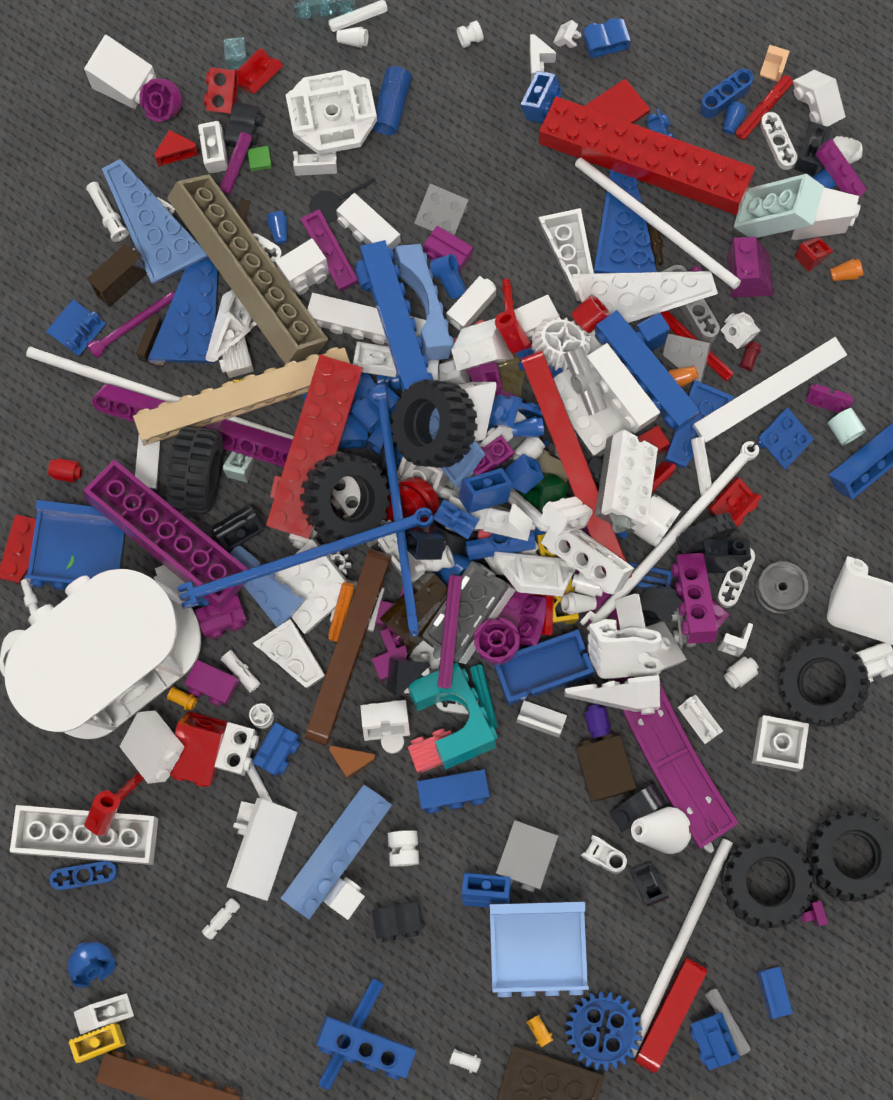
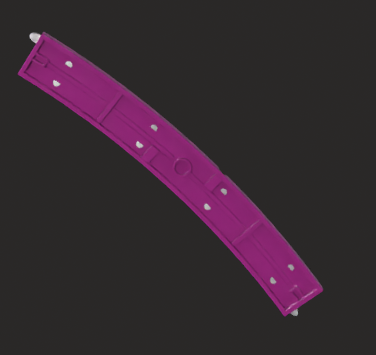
M587 525L585 528L580 529L591 537ZM566 541L567 546L570 548V543ZM584 553V558L588 561V556ZM576 569L574 574H579L580 571ZM603 591L602 596L596 595V609L591 611L595 614L612 594ZM615 608L606 619L616 620V628L620 630L617 609ZM589 611L583 612L584 617L587 615ZM588 620L587 626L592 623L591 620ZM620 677L607 679L609 682H620L621 685L625 684V682L628 681V679L636 677ZM660 683V707L658 710H655L654 714L641 715V712L623 709L621 711L639 749L672 808H678L684 812L689 819L690 825L688 826L692 840L698 849L704 848L708 853H712L714 848L711 842L739 823L696 755Z

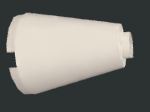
M665 807L635 820L631 827V834L637 842L666 854L681 852L688 845L691 838L688 826L690 821L685 813L678 808Z

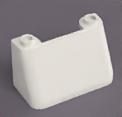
M847 556L831 591L827 611L828 622L835 627L893 645V583L869 576L868 567L862 560Z

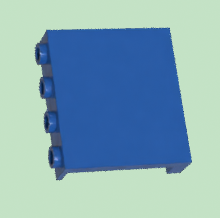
M37 500L35 508L37 516L28 574L25 575L27 583H30V586L42 588L44 585H53L52 588L65 590L69 584L82 576H88L92 579L94 576L105 571L120 569L125 533L92 506ZM73 555L74 563L70 568L66 569Z

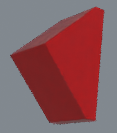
M170 130L154 154L158 167L199 156L194 142Z
M818 236L803 242L799 246L795 258L810 272L832 254L833 250Z

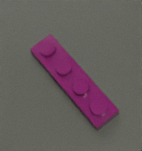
M320 209L300 218L310 239L314 240L326 257L329 274L338 291L341 292L357 284L358 279Z

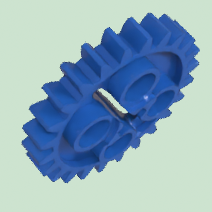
M600 991L599 998L597 999L591 993V1001L589 1002L581 998L583 1006L575 1004L577 1013L569 1012L573 1021L566 1022V1025L572 1027V1030L565 1032L566 1035L572 1036V1039L567 1044L576 1046L571 1051L572 1054L580 1052L578 1061L581 1062L586 1058V1066L589 1067L592 1063H595V1070L597 1071L601 1065H604L605 1070L608 1071L609 1064H612L617 1070V1062L619 1061L627 1065L625 1057L628 1056L633 1059L634 1056L630 1051L632 1049L639 1050V1047L634 1043L635 1041H642V1038L636 1035V1032L642 1031L643 1028L635 1025L641 1019L640 1017H632L636 1009H627L630 1004L629 1001L621 1004L622 997L620 995L613 1000L612 992H609L607 998H604L602 991ZM609 1010L607 1029L610 1031V1034H605L603 1051L600 1053L598 1048L601 1034L598 1032V1028H603L605 1011ZM591 1011L600 1012L601 1018L597 1023L589 1022L588 1015ZM620 1015L624 1018V1025L622 1027L615 1028L612 1026L611 1021L614 1016ZM589 1034L596 1036V1044L593 1047L584 1045V1038ZM612 1039L620 1042V1048L616 1052H610L607 1049V1043Z

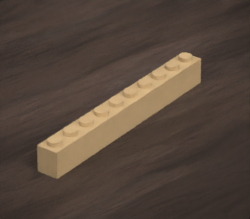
M335 347L322 354L350 363L345 348L339 349ZM318 354L310 355L304 361L298 363L297 361H291L285 364V367L279 369H267L264 371V374L257 376L254 374L248 375L242 381L236 383L234 381L226 382L222 387L214 390L213 388L205 389L196 396H183L179 399L180 401L174 403L164 402L158 408L152 410L143 409L138 411L137 415H134L133 418L143 446L176 436L179 430L185 426L201 428L308 393L319 358Z

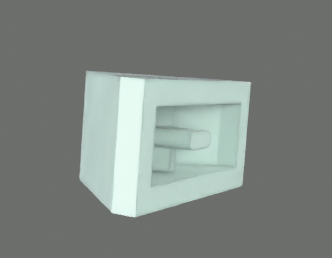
M232 452L223 465V470L228 478L248 483L255 458Z

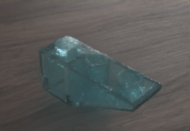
M300 0L293 5L295 18L307 19L314 15L329 16L337 12L346 14L356 10V1Z

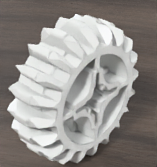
M559 316L555 320L551 317L547 321L543 320L535 328L532 336V350L535 351L534 353L542 350L548 365L553 366L555 371L558 368H562L565 372L569 368L564 353L583 346L585 354L588 356L591 349L590 337H588L587 332L582 330L579 325H576L575 320L572 322L568 321L567 317L564 320H561Z

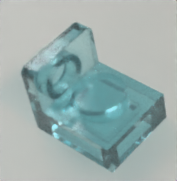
M244 37L223 40L228 70H237L247 61Z

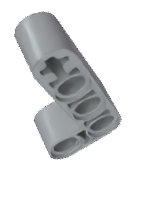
M674 265L662 272H687V270L681 265ZM700 299L679 306L698 339L713 343L718 336L720 326L705 300ZM700 311L703 316H695L693 312Z

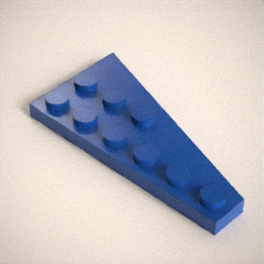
M610 170L609 179L642 204L637 179ZM607 191L594 274L657 272L646 221Z
M209 257L184 270L148 357L149 362L214 363L205 359L216 322L218 269Z

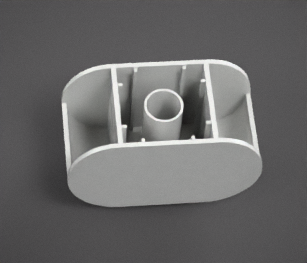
M128 569L105 571L94 576L92 579L88 576H82L68 585L65 589L68 597L55 608L51 604L45 605L29 617L28 621L32 626L20 634L9 651L5 665V685L13 706L31 724L47 731L64 732L81 739L104 737L177 682L194 666L200 652L201 631L193 609H183L182 603L186 600L181 601L179 594L140 572Z

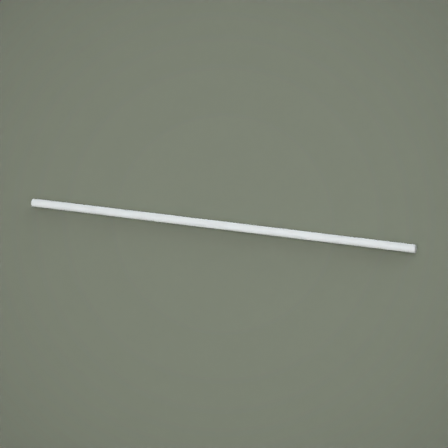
M29 347L26 356L159 400L174 403L180 401L179 399L181 398L33 347ZM237 416L226 419L292 440L294 437L293 435ZM340 451L337 452V454H346ZM446 487L438 495V497L447 500L450 499V496L459 499L455 490ZM499 505L489 507L505 512H510L511 510Z

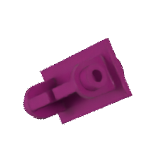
M816 383V385L811 384L805 403L841 413L851 408L854 397L850 396V393L834 390L832 394L830 393L831 388Z

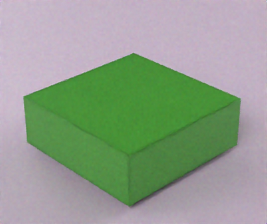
M268 146L247 150L251 171L272 168Z

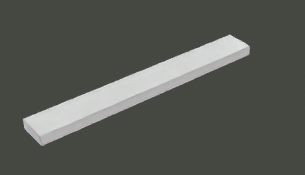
M834 337L692 426L699 437L704 438V443H707L844 358L847 354L837 338Z

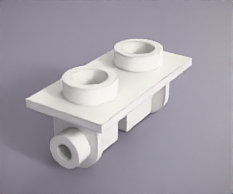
M697 695L690 697L677 707L704 744L723 732Z

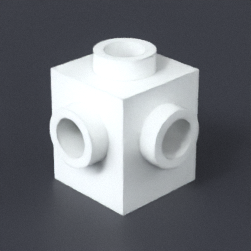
M744 312L736 315L734 313L731 314L724 321L726 325L721 329L725 339L737 349L744 347L760 332V329L754 324L752 317Z

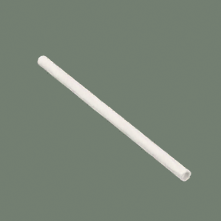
M582 157L576 161L575 166L730 287L736 289L739 286L740 279Z
M724 838L720 842L640 1016L641 1020L636 1025L643 1028L642 1031L636 1032V1035L640 1036L642 1041L733 843ZM635 1041L634 1044L640 1048L642 1041ZM632 1049L630 1052L635 1057L638 1050Z

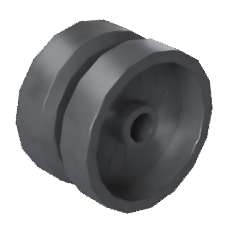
M782 561L770 564L763 570L755 584L754 596L757 604L771 615L784 616L790 614L805 600L808 593V580L805 573L795 564Z

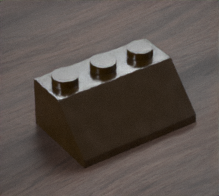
M425 571L412 585L419 634L416 637H412L409 632L404 594L379 619L408 650H411L423 638V633L447 599L448 587L434 573Z

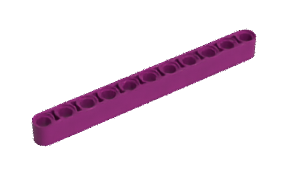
M109 384L103 385L92 399V405L96 410L135 422L133 416L137 415L138 411L143 409L152 410L166 402ZM226 419L201 427L217 430L222 435V444L225 450L281 467L285 466L292 439Z

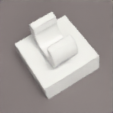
M571 20L561 25L553 43L559 47L565 44L569 48L576 47L577 44L572 40V37L575 39L581 37V34L575 31L578 24Z

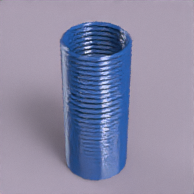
M391 66L385 71L375 109L377 121L373 126V129L378 133L385 135L397 133L412 78L410 72L404 68Z

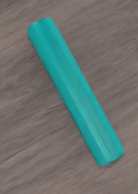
M474 665L470 670L479 699V707L483 706L487 713L488 719L486 722L488 726H493L494 729H497L498 724L483 665Z

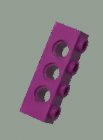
M679 554L676 556L675 563L671 565L672 577H676L677 581L675 583V591L682 600V604H679L680 607L678 608L679 616H683L684 621L681 623L682 635H686L687 644L715 642L718 629L704 554Z

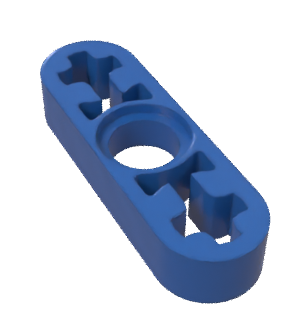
M109 861L61 868L51 873L49 881L50 885L57 890L104 884L116 879L118 869L114 863ZM106 865L109 869L113 870L109 874V878L106 879L105 875H96L98 880L94 881L95 872L93 867H96L97 872L105 870ZM82 869H87L90 872V878L87 882L82 883L78 880V873ZM70 871H73L74 885H71L72 880L63 881V886L55 882V879L59 878L60 873L62 876L68 877L71 876Z

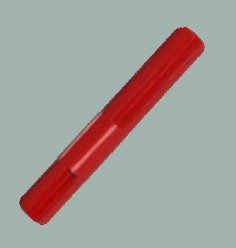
M784 75L736 130L735 135L739 140H745L761 122L763 115L768 113L791 87L793 80L789 75Z

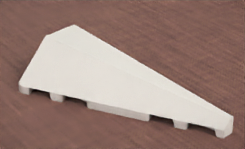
M233 290L222 296L205 358L207 361L215 362L222 354L227 352L231 346L236 344L257 325Z

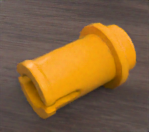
M174 686L167 695V700L183 706L186 711L188 709L192 711L198 701L195 695L187 694Z
M540 1015L526 1022L537 1040L535 1043H539L540 1047L553 1041L551 1037L553 1034H549Z

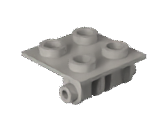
M429 184L414 224L431 231L436 226H439L455 236L463 213L467 212L469 200Z

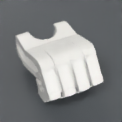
M603 619L589 626V659L599 677L604 679L656 676L661 673L659 659L651 657L647 653L655 652L661 646L662 639L659 632L633 627L617 630L616 620Z

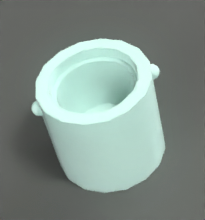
M852 408L844 410L827 423L842 446L857 439L866 431Z

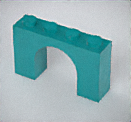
M458 663L453 664L452 681L449 689L437 686L439 670L415 680L408 687V692L417 711L442 701H454L464 706L469 713L468 722L460 731L435 741L437 754L445 770L496 748L495 739L498 738L494 727H489L486 722L488 716L484 707L479 708L476 702L479 699L474 687L470 688L467 683L469 677L464 668L460 669Z

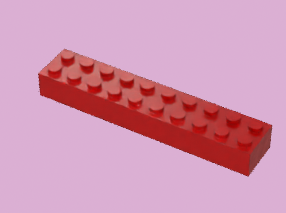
M555 97L539 130L540 145L576 158L582 157L590 163L734 215L738 214L754 176L755 167L559 97Z

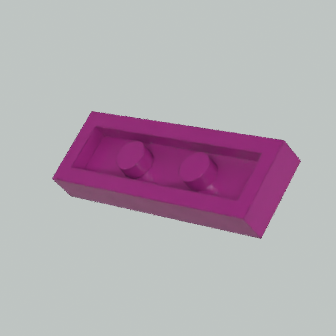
M833 139L825 141L815 154L842 192L856 195L860 198L866 191V187Z

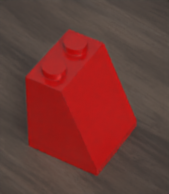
M189 711L177 723L175 736L183 744L184 749L170 773L173 779L179 781L189 780L200 787L210 786L214 782L218 769L214 766L228 721Z

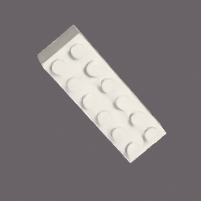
M16 805L10 852L23 855L153 865L159 819L155 816L116 813L107 836L104 837L103 835L97 836L84 827L89 811Z

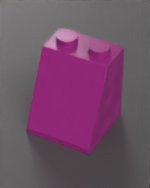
M756 237L734 238L727 256L728 271L740 279L741 282L736 289L729 286L730 298L773 296L770 254Z

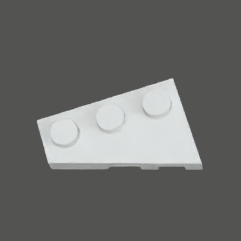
M291 619L253 643L306 688L325 678L326 674Z

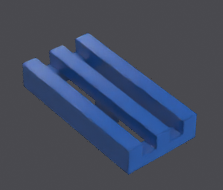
M629 562V565L632 566L634 569H636L640 565L637 563ZM652 567L648 572L667 576V580L647 575L642 578V580L664 584L666 586L661 588L666 589L671 585L672 572ZM639 582L635 587L647 589V587L656 588L657 585Z

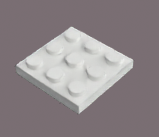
M311 539L297 553L318 547L320 544L316 539ZM329 556L274 573L276 580L281 584L286 583L292 588L291 592L294 595L305 599V602L292 616V619L304 634L310 632L336 608L342 583H349Z

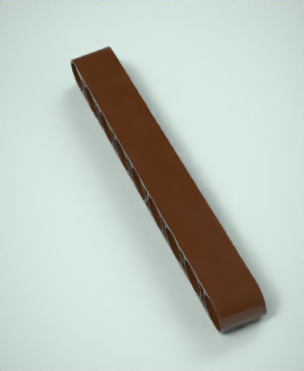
M371 548L367 554L306 730L305 739L325 746L329 743V736H331L388 572L392 555Z

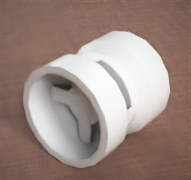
M477 21L471 22L467 28L465 26L457 28V35L463 48L470 46L471 41L478 43L484 40L481 27Z
M256 704L250 710V720L257 728L266 729L273 723V712L266 704Z

